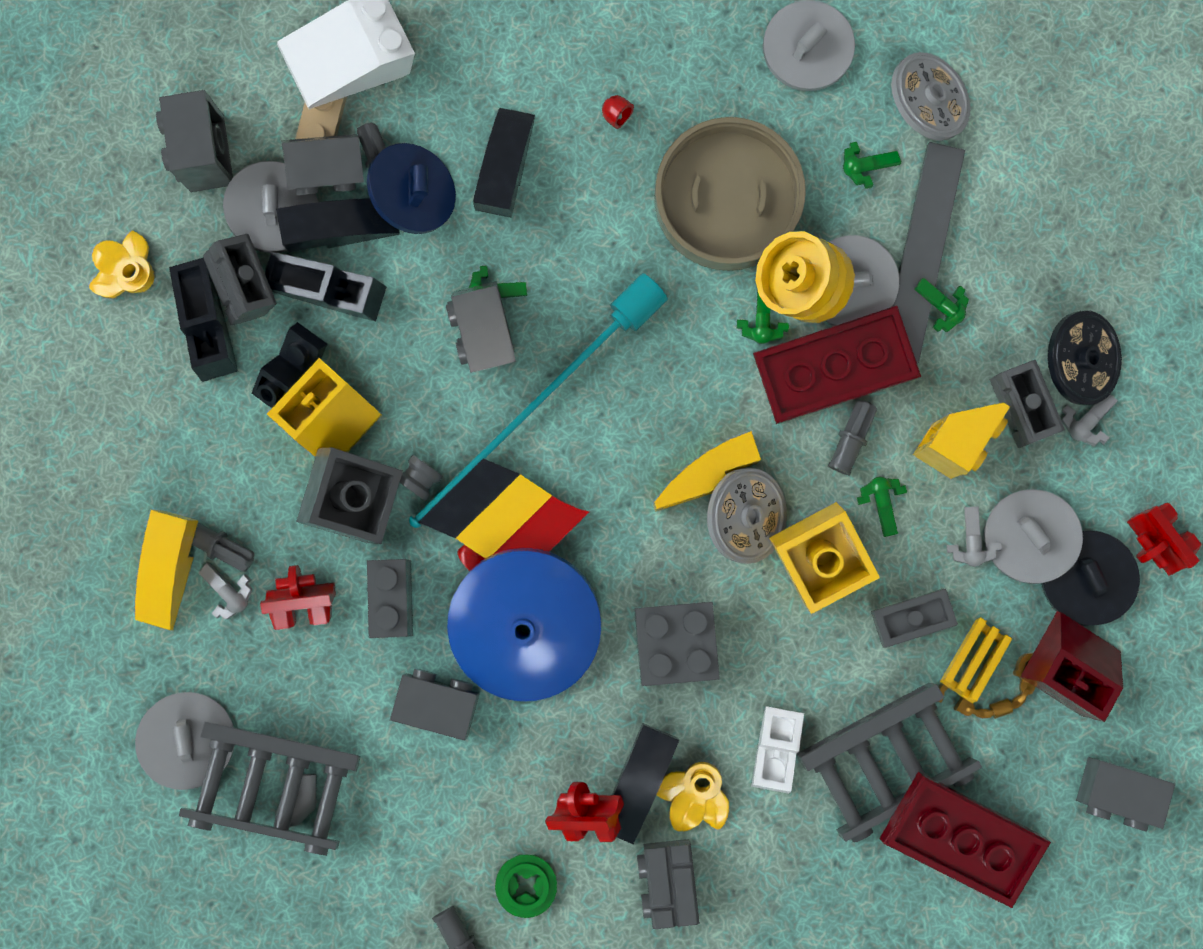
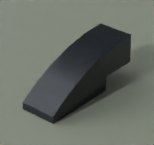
M499 108L488 140L473 199L475 211L512 218L535 115Z
M370 198L324 201L276 209L282 245L289 253L321 246L334 248L400 235L399 229L390 225L379 215Z
M271 252L265 270V276L274 293L375 322L387 286L373 277L342 271L334 265Z
M204 258L169 267L181 331L186 336L192 370L202 382L238 372L219 296Z
M644 723L640 727L612 795H621L624 806L618 815L621 829L617 838L634 844L679 743L677 737Z

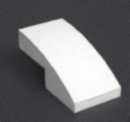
M765 707L751 787L788 794L791 792L796 754L800 748L804 713Z

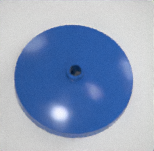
M517 548L491 555L467 573L451 601L448 612L447 631L451 650L457 663L476 685L500 698L514 701H537L550 698L565 691L575 684L588 670L597 653L600 642L601 613L597 597L590 583L570 562L547 551ZM521 624L527 625L530 633L524 634L522 631H517L516 627Z

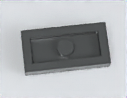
M946 589L933 591L871 611L882 648L958 625Z

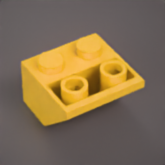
M320 358L267 413L273 421L315 457L317 450L320 448L332 447L348 453L382 416L378 410Z
M1003 402L952 413L943 417L930 426L913 455L950 479L966 475L970 470L977 471L987 457L988 452L983 449L991 437L996 439L1006 427L1008 420L1004 416L1010 406Z

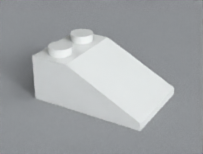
M348 0L277 41V46L308 109L410 74L415 55L389 0Z

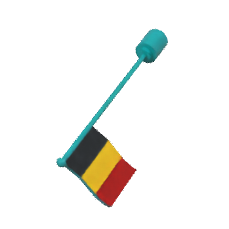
M644 273L632 282L610 304L614 311L610 316L614 322L415 517L411 515L409 518L410 525L414 528H419L423 524L451 536L485 559L510 549L532 548L550 552L590 511L578 509L558 500L521 474L488 461L485 458L619 327L624 331L629 327L637 331L668 301L667 295L660 286Z

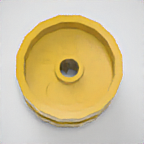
M805 231L783 234L775 238L764 249L757 264L755 281L758 294L768 308L803 322L821 323L835 317L846 306L853 292L855 273L851 259L842 248Z

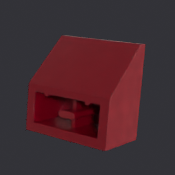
M1057 611L1024 669L1021 678L1080 716L1105 722L1123 690L1121 651L1070 617Z

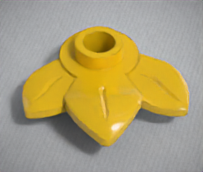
M131 231L124 238L122 244L110 240L98 243L93 249L92 260L100 272L89 284L90 290L104 298H116L125 291L129 293L147 291L152 286L155 275L151 264L147 261L149 245L146 239L137 232Z
M697 762L692 764L686 772H670L664 776L656 795L666 801H671L670 821L674 830L679 832L691 830L698 826L702 820L719 830L728 818L729 800L721 790L722 776L714 765L708 762ZM706 778L710 784L707 787H699L696 784V780Z

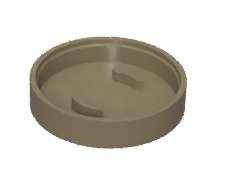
M714 118L689 128L668 148L657 173L654 193L655 211L664 235L672 246L687 259L715 270H742L756 266L764 249L775 238L788 232H794L804 208L806 195L805 179L801 164L793 149L775 131L761 123L745 118Z

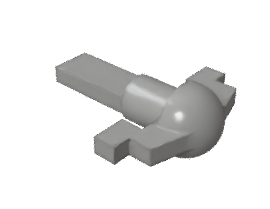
M1109 395L1103 401L1095 404L1079 421L1072 418L1076 411L1067 405L1062 411L1065 416L1061 421L1074 440L1082 441L1094 447L1098 442L1104 445L1110 438L1102 431L1095 436L1091 430L1118 400Z
M964 507L967 552H959L958 545H947V553H953L954 561L977 567L985 562L996 559V551H1002L1001 542L990 543V551H982L979 507Z
M206 563L199 571V574L227 603L225 608L222 605H218L212 614L216 618L222 616L226 620L236 613L245 610L253 590L248 584L251 579L246 574L243 575L237 582L241 587L240 591L237 592L210 563Z

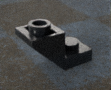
M300 323L294 324L287 332L279 355L260 369L251 394L273 408L317 359H322L327 343Z

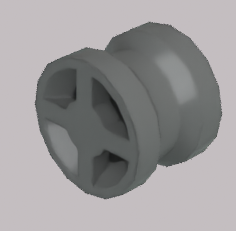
M412 455L408 460L409 467L405 472H402L399 483L426 501L430 496L429 489L434 483H439L443 476Z

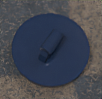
M398 143L383 149L370 164L367 174L368 194L376 211L390 225L403 232L425 234L438 229L450 218L456 202L455 185L447 167L435 154L415 144Z

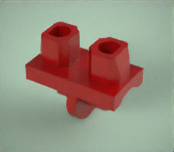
M1164 503L1134 515L1127 523L1136 533V539L1143 547L1136 555L1140 563H1145L1152 559L1159 569L1163 568L1168 576L1182 569L1194 567L1200 561L1195 554L1202 544L1193 533L1186 531L1179 534L1172 524L1178 519V513L1170 503Z
M292 565L288 568V577L275 580L277 590L266 591L265 601L260 602L262 614L269 613L274 630L294 627L297 622L295 610L307 609L311 625L327 624L332 617V602L336 595L335 583L316 585L315 574L302 575L300 567Z
M573 782L568 789V793L560 794L555 812L546 818L545 823L548 830H561L566 841H579L586 836L588 831H595L600 842H613L621 829L618 815L624 806L621 795L590 793L589 787L585 782Z

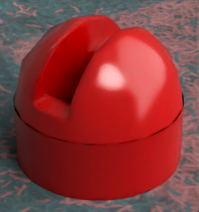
M619 95L611 96L602 104V116L616 129L621 128L634 110V105Z

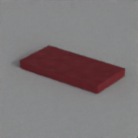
M897 305L753 353L776 425L921 377Z
M919 771L879 838L883 844L1010 908H1013L1051 843L1041 834Z

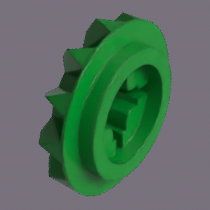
M519 854L506 861L497 874L495 882L497 899L501 906L514 916L520 918L538 916L545 912L555 899L557 877L550 864L539 858L536 854ZM515 873L523 876L525 879L538 874L533 884L538 898L527 891L522 894L519 893L514 897L520 885Z

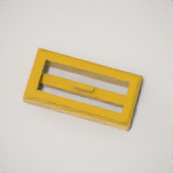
M981 617L973 623L940 680L941 683L971 703L978 701L1012 641V638L1008 635L1003 636L998 633L1000 630L995 626H988L986 624L987 621ZM982 632L986 636L959 683L954 681V678ZM993 641L997 642L996 646L994 647L993 651L991 652L989 658L987 659L985 665L983 666L981 672L979 673L977 679L975 680L974 684L972 685L969 691L966 688L968 687L970 681L972 680L974 674L976 673L978 667L980 666Z

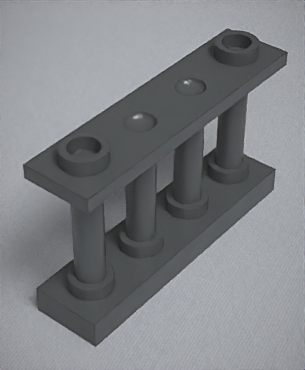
M928 682L796 754L805 770L810 771L814 769L816 773H821L847 824L836 829L839 836L845 842L850 839L852 842H858L873 833L872 827L892 817L906 793L904 792L897 797L893 796L868 749L870 745L869 738L879 733H882L883 736H888L911 781H913L918 771L925 774L901 730L904 726L901 721L915 714L916 718L922 719L948 769L935 775L932 779L946 786L953 784L954 787H959L975 778L973 773L982 768L980 762L971 757L963 761L961 760L935 712L937 709L935 703L944 699V696L937 684ZM845 751H848L850 755L854 754L881 804L860 816L834 767L836 763L834 757Z
M204 722L200 737L210 739L209 747L213 749L196 810L190 808L180 809L179 816L189 818L187 826L211 831L212 825L217 824L305 843L304 851L327 856L328 849H338L340 841L327 837L342 777H347L348 770L357 772L361 756ZM234 745L249 748L247 756H251L235 818L213 814L212 810L227 754L233 751ZM272 753L287 756L286 764L289 765L274 826L250 822L266 760L270 761ZM310 762L325 765L324 773H327L313 832L310 835L289 830L304 769H309Z

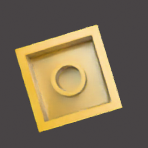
M837 502L769 538L798 594L811 614L880 578L846 511Z

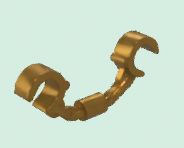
M1025 653L1016 661L1013 675L1021 679L1019 685L1021 693L1015 696L1011 702L1006 698L989 704L990 710H975L973 703L960 696L954 710L959 711L965 716L974 714L979 718H991L993 716L994 719L1013 713V709L1020 707L1025 702L1026 697L1035 690V686L1021 678L1025 663L1031 659L1033 653ZM942 683L939 685V689L943 696L948 687Z

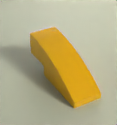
M752 431L727 440L688 465L668 484L653 504L655 512L712 494L720 480L726 476V473L757 464L761 458Z
M164 510L150 511L137 575L135 620L167 630L174 629L194 558L189 556L198 520Z

